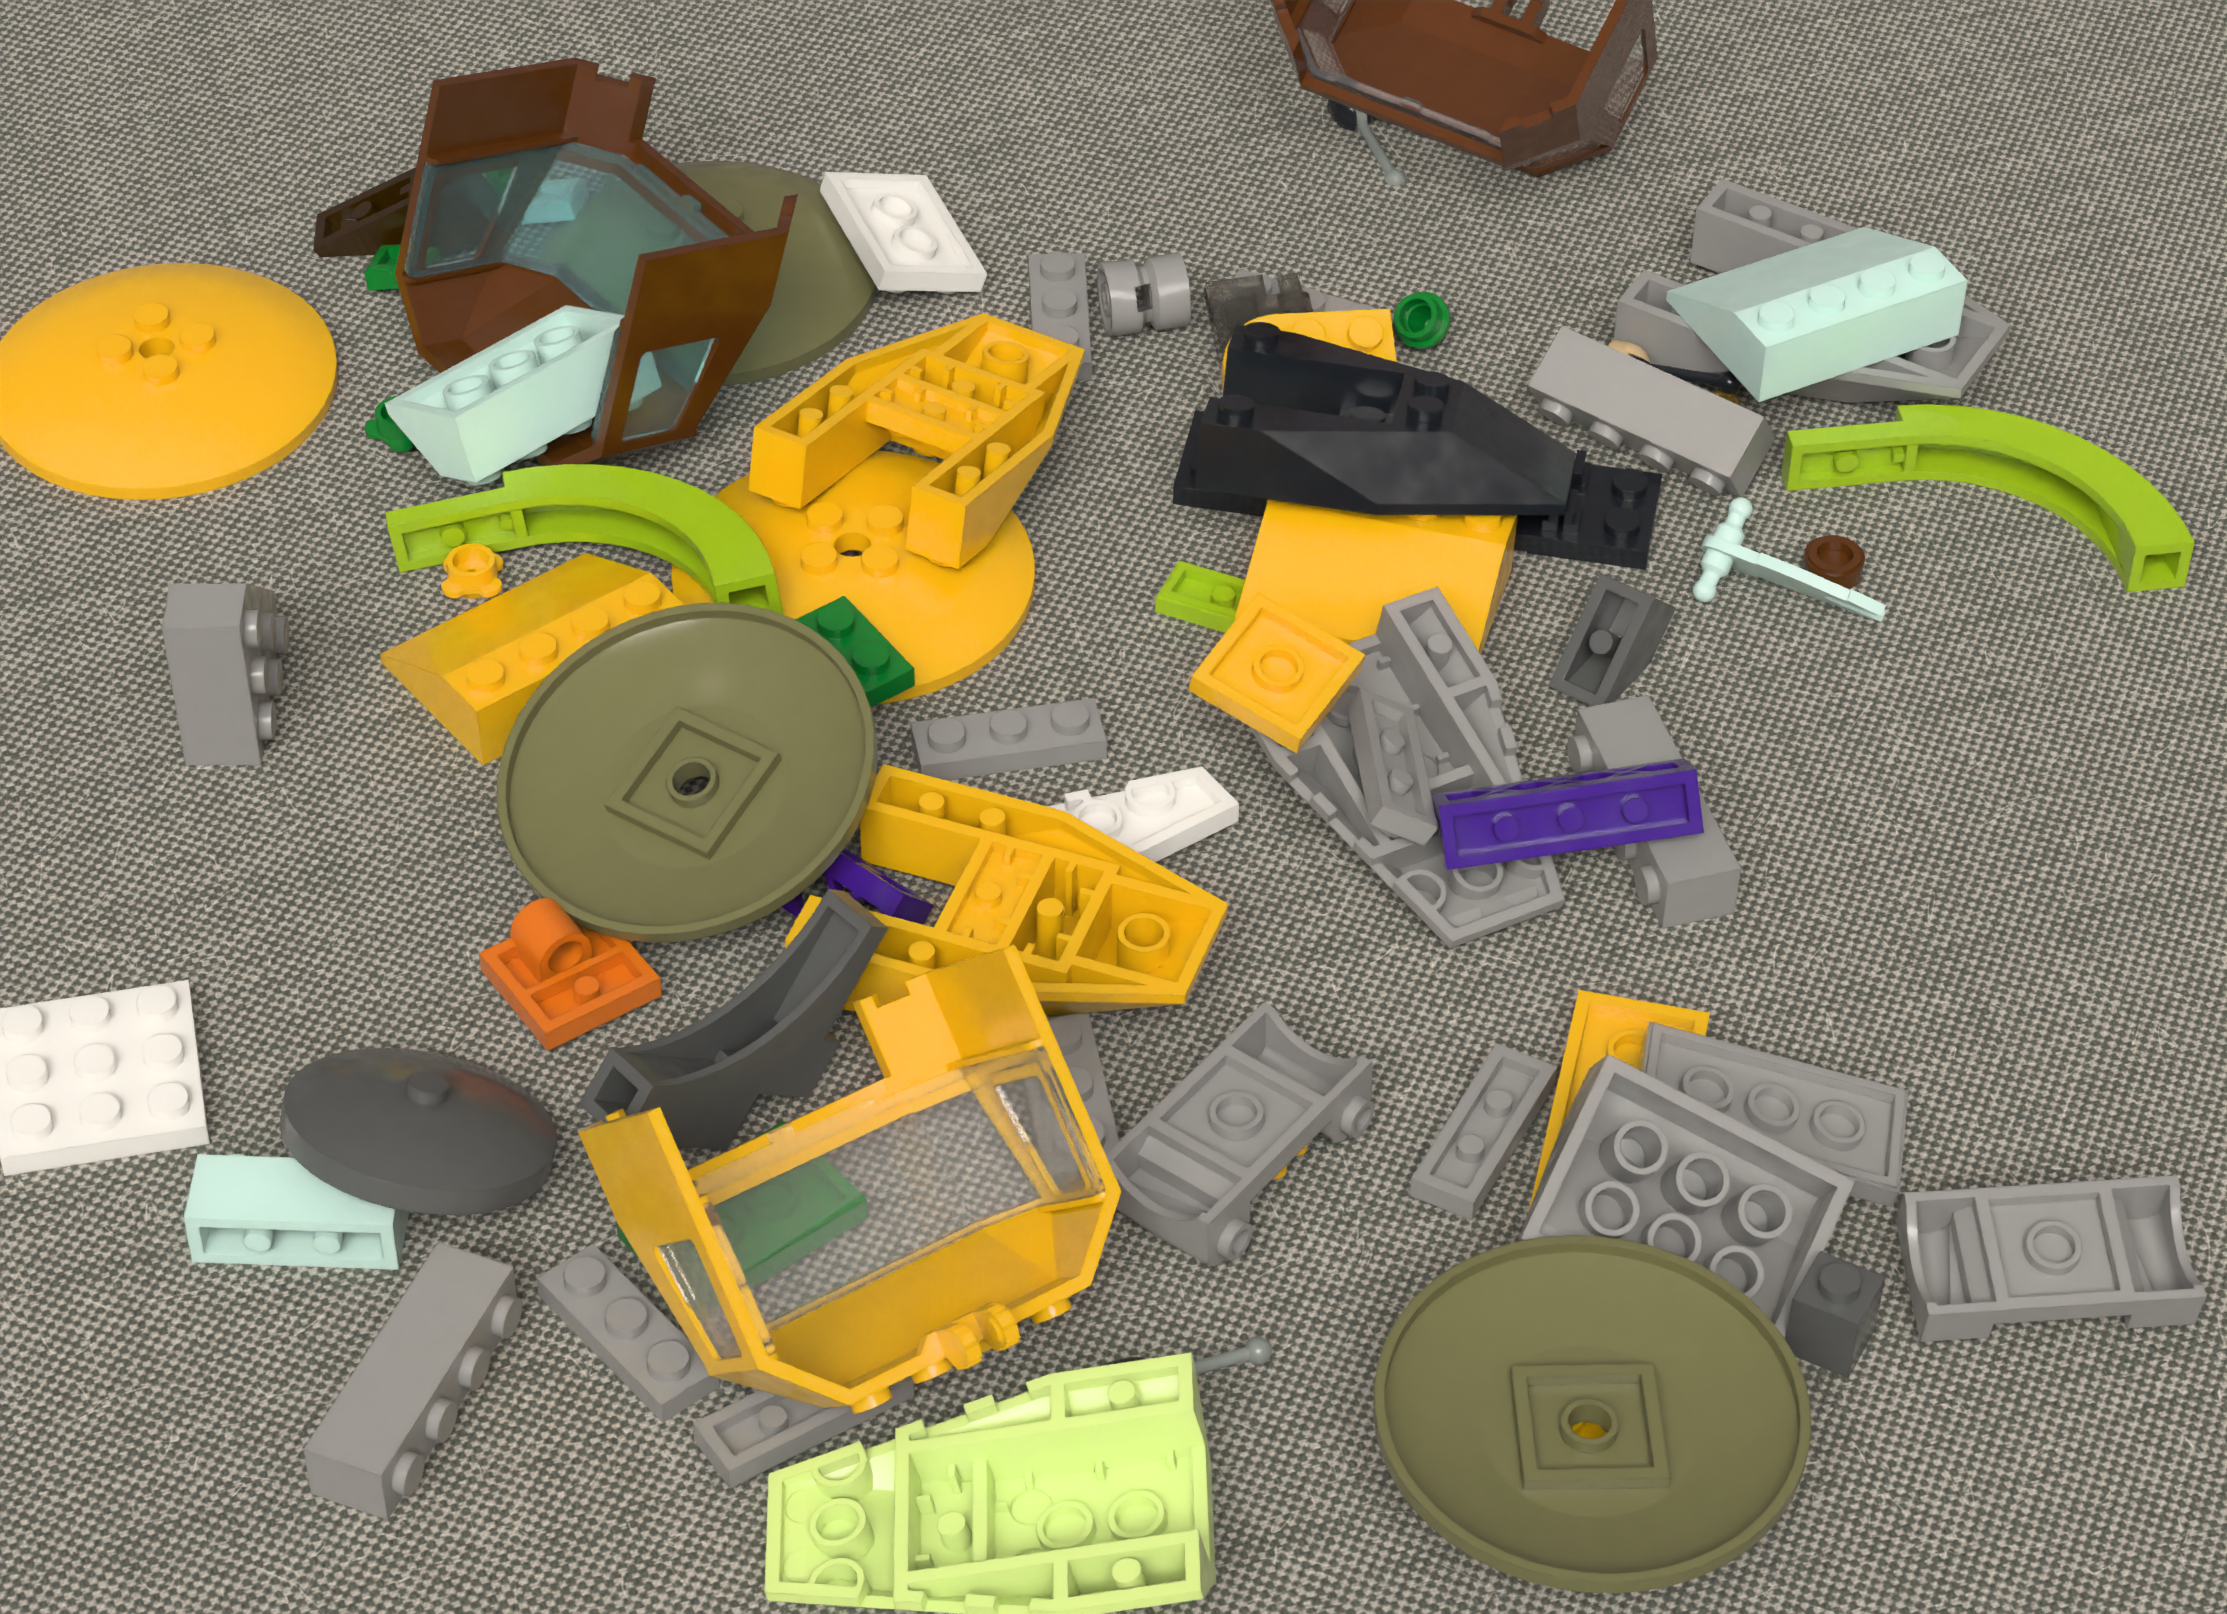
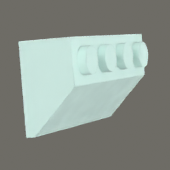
M565 305L386 402L387 413L440 476L467 481L469 485L473 486L492 482L502 475L501 469L517 460L530 459L544 453L548 448L547 443L563 434H573L587 429L593 423L592 418L603 412L621 334L619 323L625 315ZM648 352L641 357L631 403L637 399L636 393L657 382Z

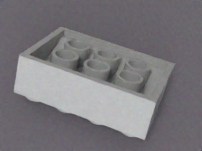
M1607 1054L1589 1068L1560 1129L1518 1241L1565 1235L1602 1236L1642 1243L1680 1255L1727 1280L1748 1296L1770 1318L1783 1337H1785L1788 1329L1792 1299L1819 1251H1824L1855 1181Z

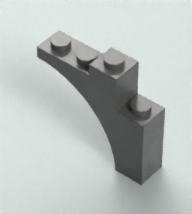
M828 889L812 916L782 954L749 986L722 1007L696 1023L661 1039L634 1046L611 1047L579 1105L598 1122L602 1120L603 1123L607 1122L605 1116L619 1109H624L626 1116L660 1107L677 1147L727 1150L758 1094L810 1097L840 1044V1041L829 1031L888 928L847 892Z

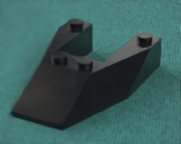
M1252 322L1246 326L1236 324L1227 349L1223 397H1210L1200 424L1194 489L1372 515H1564L1576 453L1463 381L1449 378L1447 375L1439 372L1425 371L1298 333L1280 331L1277 326L1270 323Z

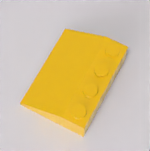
M1268 499L1235 620L1255 595L1260 593L1332 636L1349 644L1376 634L1383 605L1438 586L1481 655L1512 570L1518 515H1372Z
M584 553L381 653V663L482 765H485L502 756L508 736L527 701L546 677L567 657L592 639L628 620L685 604L652 573Z

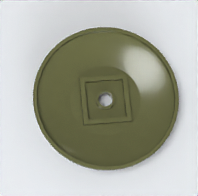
M697 161L673 164L754 232L777 228L784 196L798 194L771 305L722 386L759 381L800 368L833 350L854 332L868 314L875 300L878 288L819 191L821 184L790 171L747 162ZM621 178L591 193L583 203L577 216L562 217L547 237L539 259L570 266L625 313L639 254L700 242L624 178ZM592 297L595 304L599 306L604 312L611 313L609 310H607L603 305H601ZM712 339L665 349L695 373Z
M698 603L651 612L628 620L584 644L554 669L527 701L508 736L498 772L496 800L503 839L515 865L540 898H553L572 919L582 927L603 935L640 942H679L722 934L750 924L793 900L812 885L832 865L846 847L860 824L875 783L878 762V738L875 719L866 693L856 673L843 655L817 632L790 617L763 608L731 603ZM700 776L710 778L708 785L697 794L682 795L679 793L681 786L688 779Z
M1582 1235L1540 1237L1517 1241L1487 1250L1450 1268L1425 1286L1409 1302L1395 1321L1384 1342L1377 1364L1374 1383L1373 1419L1377 1442L1388 1471L1410 1506L1431 1528L1472 1558L1500 1572L1556 1589L1585 1593L1641 1592L1686 1582L1726 1565L1761 1540L1781 1518L1800 1484L1810 1446V1399L1804 1376L1794 1353L1770 1318L1748 1296L1707 1268L1663 1249L1624 1239ZM1580 1422H1591L1599 1425L1607 1434L1599 1438L1588 1439L1577 1435L1570 1427Z

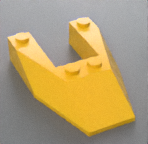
M982 313L848 358L754 427L748 490L770 498L779 506L801 510L890 440L911 447L919 455L944 459L941 464L912 486L905 549L927 557L930 562L938 566L960 569L990 543L1053 445L1082 366L1085 349Z
M883 764L875 777L868 806L860 821L861 858L874 865L955 886L934 928L868 910L888 929L842 1009L855 1011L852 1005L853 1002L877 993L881 1005H884L910 994L905 982L911 978L939 967L1011 945H1015L1045 1015H1068L1185 1004L1228 914V903L1065 811ZM809 896L785 939L786 948L812 916L822 900L821 897Z

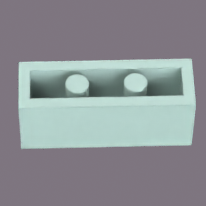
M198 1154L186 1204L184 1223L193 1263L399 1270L409 1212L370 1203L342 1192L314 1176L293 1157Z

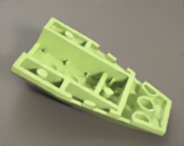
M1192 1353L1051 1373L1026 1382L1028 1392L995 1403L991 1394L963 1404L966 1414L926 1428L922 1419L895 1429V1439L867 1449H864L859 1441L769 1473L764 1590L768 1601L956 1614H1103L1204 1599L1216 1581L1211 1459Z

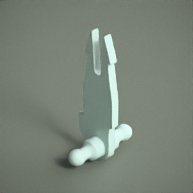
M1738 497L1732 500L1729 504V514L1726 521L1717 524L1713 535H1706L1701 549L1705 553L1700 562L1703 573L1692 590L1693 596L1700 602H1709L1716 596V586L1719 579L1727 576L1732 567L1750 576L1761 577L1793 591L1882 622L1886 610H1884L1886 605L1853 589H1847L1797 566L1741 546L1745 537L1742 527L1753 510L1751 502L1746 498Z

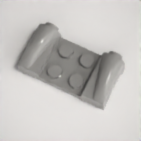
M1263 1002L1106 1153V1157L1121 1189L1116 1210L1165 1242L1209 1266L1215 1267L1226 1259L1230 1261L1236 1260L1246 1250L1253 1233V1227L1250 1224V1201L1319 1132L1333 1143H1340L1348 1136L1356 1138L1366 1130L1375 1110V1105L1371 1101L1373 1061L1362 1055L1355 1058H1338L1316 1050L1287 1026L1275 1008Z
M2178 1175L1906 1192L1903 1194L1896 1217L1902 1257L1920 1342L1989 1338L1993 1324L2124 1316L2127 1329L2196 1324L2207 1297L2204 1284L2195 1275L2186 1250L2181 1218Z

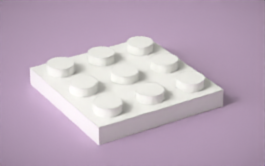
M189 980L0 1008V1159L4 1176L210 1144Z

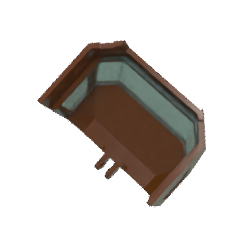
M576 57L433 80L395 271L418 354L439 373L565 305L625 315L614 332L595 417L592 418V425L577 433L563 434L547 443V450L534 457L542 466L561 464L603 465L695 436L698 424L771 305L798 194L784 196L777 228L754 232L642 139L656 78L632 72L630 80L627 82L597 74L599 63Z

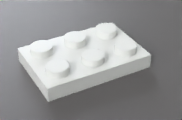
M825 172L819 191L878 290H885L891 293L937 291L942 294L982 291L987 272L927 175Z

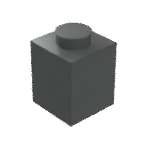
M1819 1251L1792 1299L1786 1342L1795 1357L1849 1379L1875 1332L1885 1277Z

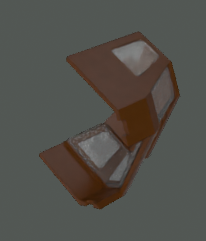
M1270 0L1275 22L1301 89L1510 170L1516 169L1537 178L1612 151L1658 59L1652 0H1616L1590 51L1548 36L1540 29L1543 19L1548 12L1550 0H1530L1521 20L1509 16L1517 0H1494L1490 9L1484 6L1474 8L1456 0Z

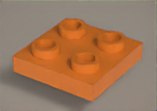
M553 898L534 900L523 907L511 924V938L479 952L480 966L483 974L547 1051L662 996L661 978L628 940L603 935L578 925Z

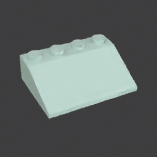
M1862 227L1667 291L1666 301L1758 402L1959 335L1968 280L1936 247Z

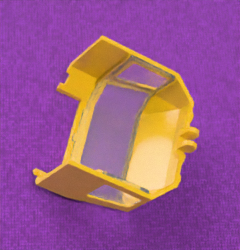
M1015 945L939 967L911 978L905 982L910 994L884 1005H881L877 993L853 1002L852 1005L884 1078L689 1169L684 1164L660 1107L626 1116L624 1109H619L605 1116L607 1122L603 1123L601 1120L578 1131L618 1225L700 1356L709 1376L821 1408L850 1406L853 1414H858L890 1400L893 1395L889 1386L910 1375L914 1384L921 1383L941 1375L953 1367L957 1370H963L980 1363L983 1356L981 1352L992 1348L995 1351L1006 1350L1018 1344L1021 1336L1017 1322L1030 1316L1033 1324H1038L1057 1317L1072 1308L1069 1296L1091 1286L1121 1195V1189Z

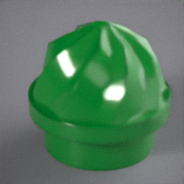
M1418 292L1408 295L1396 307L1394 313L1395 330L1400 340L1414 349L1431 348L1444 340L1451 325L1450 310L1445 301L1436 294Z

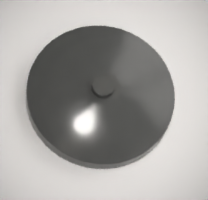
M403 1048L349 1050L320 1058L308 1064L295 1074L287 1085L279 1125L282 1139L292 1156L305 1169L323 1182L370 1203L402 1211L433 1215H470L492 1212L528 1199L540 1190L550 1176L557 1146V1132L551 1116L534 1096L515 1082L492 1070L466 1060L434 1052Z

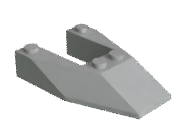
M1721 179L1696 208L1690 262L1721 274L1858 228ZM1643 270L1617 301L1614 340L1632 342L1641 346L1647 352L1652 364L1718 375L1730 371L1666 301L1667 291L1684 286V284ZM1965 295L1959 335L1788 392L1787 394L1845 403L1961 398L2009 335L2011 325Z

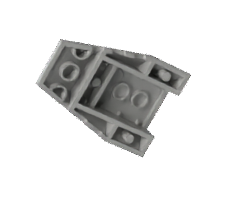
M1438 586L1383 605L1376 634L1348 644L1365 654L1362 670L1297 754L1249 726L1273 768L1450 949L1563 906L1565 898L1551 855L1447 870L1443 861L1438 820V829L1425 846L1403 837H1389L1380 832L1375 826L1369 824L1347 705L1359 688L1414 709L1431 795L1528 781V779L1523 780L1516 758L1518 747L1512 727L1506 726L1501 704L1503 698L1498 682Z

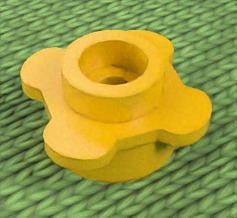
M469 543L454 548L443 561V569L447 572V579L441 584L443 594L449 598H459L462 596L468 599L496 596L502 590V582L498 579V572L504 566L502 557L482 544Z

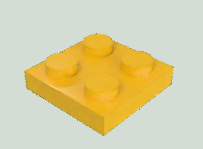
M1257 593L1193 673L1188 691L1297 754L1362 670L1365 654Z

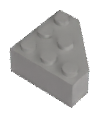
M247 583L169 584L162 632L185 765H261L265 740H274L276 736L275 703L271 702V697L281 696L283 668L281 659H277L278 653H287L289 648V622L287 616H278L274 591Z

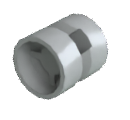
M1180 253L1148 256L1143 266H1137L1132 259L1101 262L1098 264V300L1102 323L1108 337L1140 333L1145 323H1150L1156 331L1190 325V287L1186 266ZM1141 286L1143 305H1137L1135 287Z

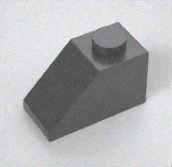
M1600 574L1548 686L1590 706L1615 702L1651 663L1676 607L1604 574Z

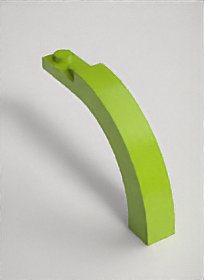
M1918 404L1897 405L1894 422L1787 431L1781 471L1786 491L1912 480L1952 481L1992 488L2038 504L2074 525L2106 555L2117 571L2126 592L2185 587L2195 542L2184 521L2169 501L2147 479L2125 462L2093 443L2052 425L1990 409L1959 405Z
M561 464L530 467L502 472L505 486L502 488L385 512L387 527L400 573L443 564L444 559L454 548L469 543L485 545L494 553L548 543H603L636 549L670 562L699 583L713 603L749 605L783 615L776 575L769 554L758 535L747 522L729 506L707 492L683 481L654 472L598 464Z

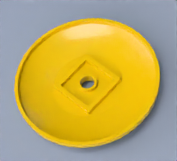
M163 263L137 266L102 274L79 282L44 300L17 321L1 339L0 444L12 458L33 474L63 488L93 496L126 500H159L185 497L223 488L250 478L281 461L302 445L325 418L337 389L338 366L335 345L324 320L302 297L283 285L251 272L212 264Z
M877 450L801 510L779 506L770 498L749 491L750 474L739 478L722 489L713 497L725 503L747 522L758 535L769 554L776 575L783 615L795 620L845 596L914 667L915 686L879 704L903 701L926 695L953 685L972 675L992 661L1007 647L1026 620L1035 590V559L1028 534L1012 509L990 543L960 569L938 566L930 562L927 557L905 549L912 486L941 464L939 462L914 455ZM849 550L863 552L862 555L854 557L841 554ZM672 564V592L685 605L713 603L699 583L686 572Z

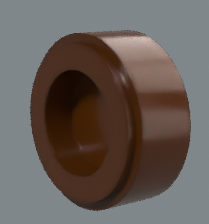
M1837 535L1822 536L1812 540L1806 546L1802 569L1847 589H1851L1862 579L1865 554L1857 543L1848 538Z

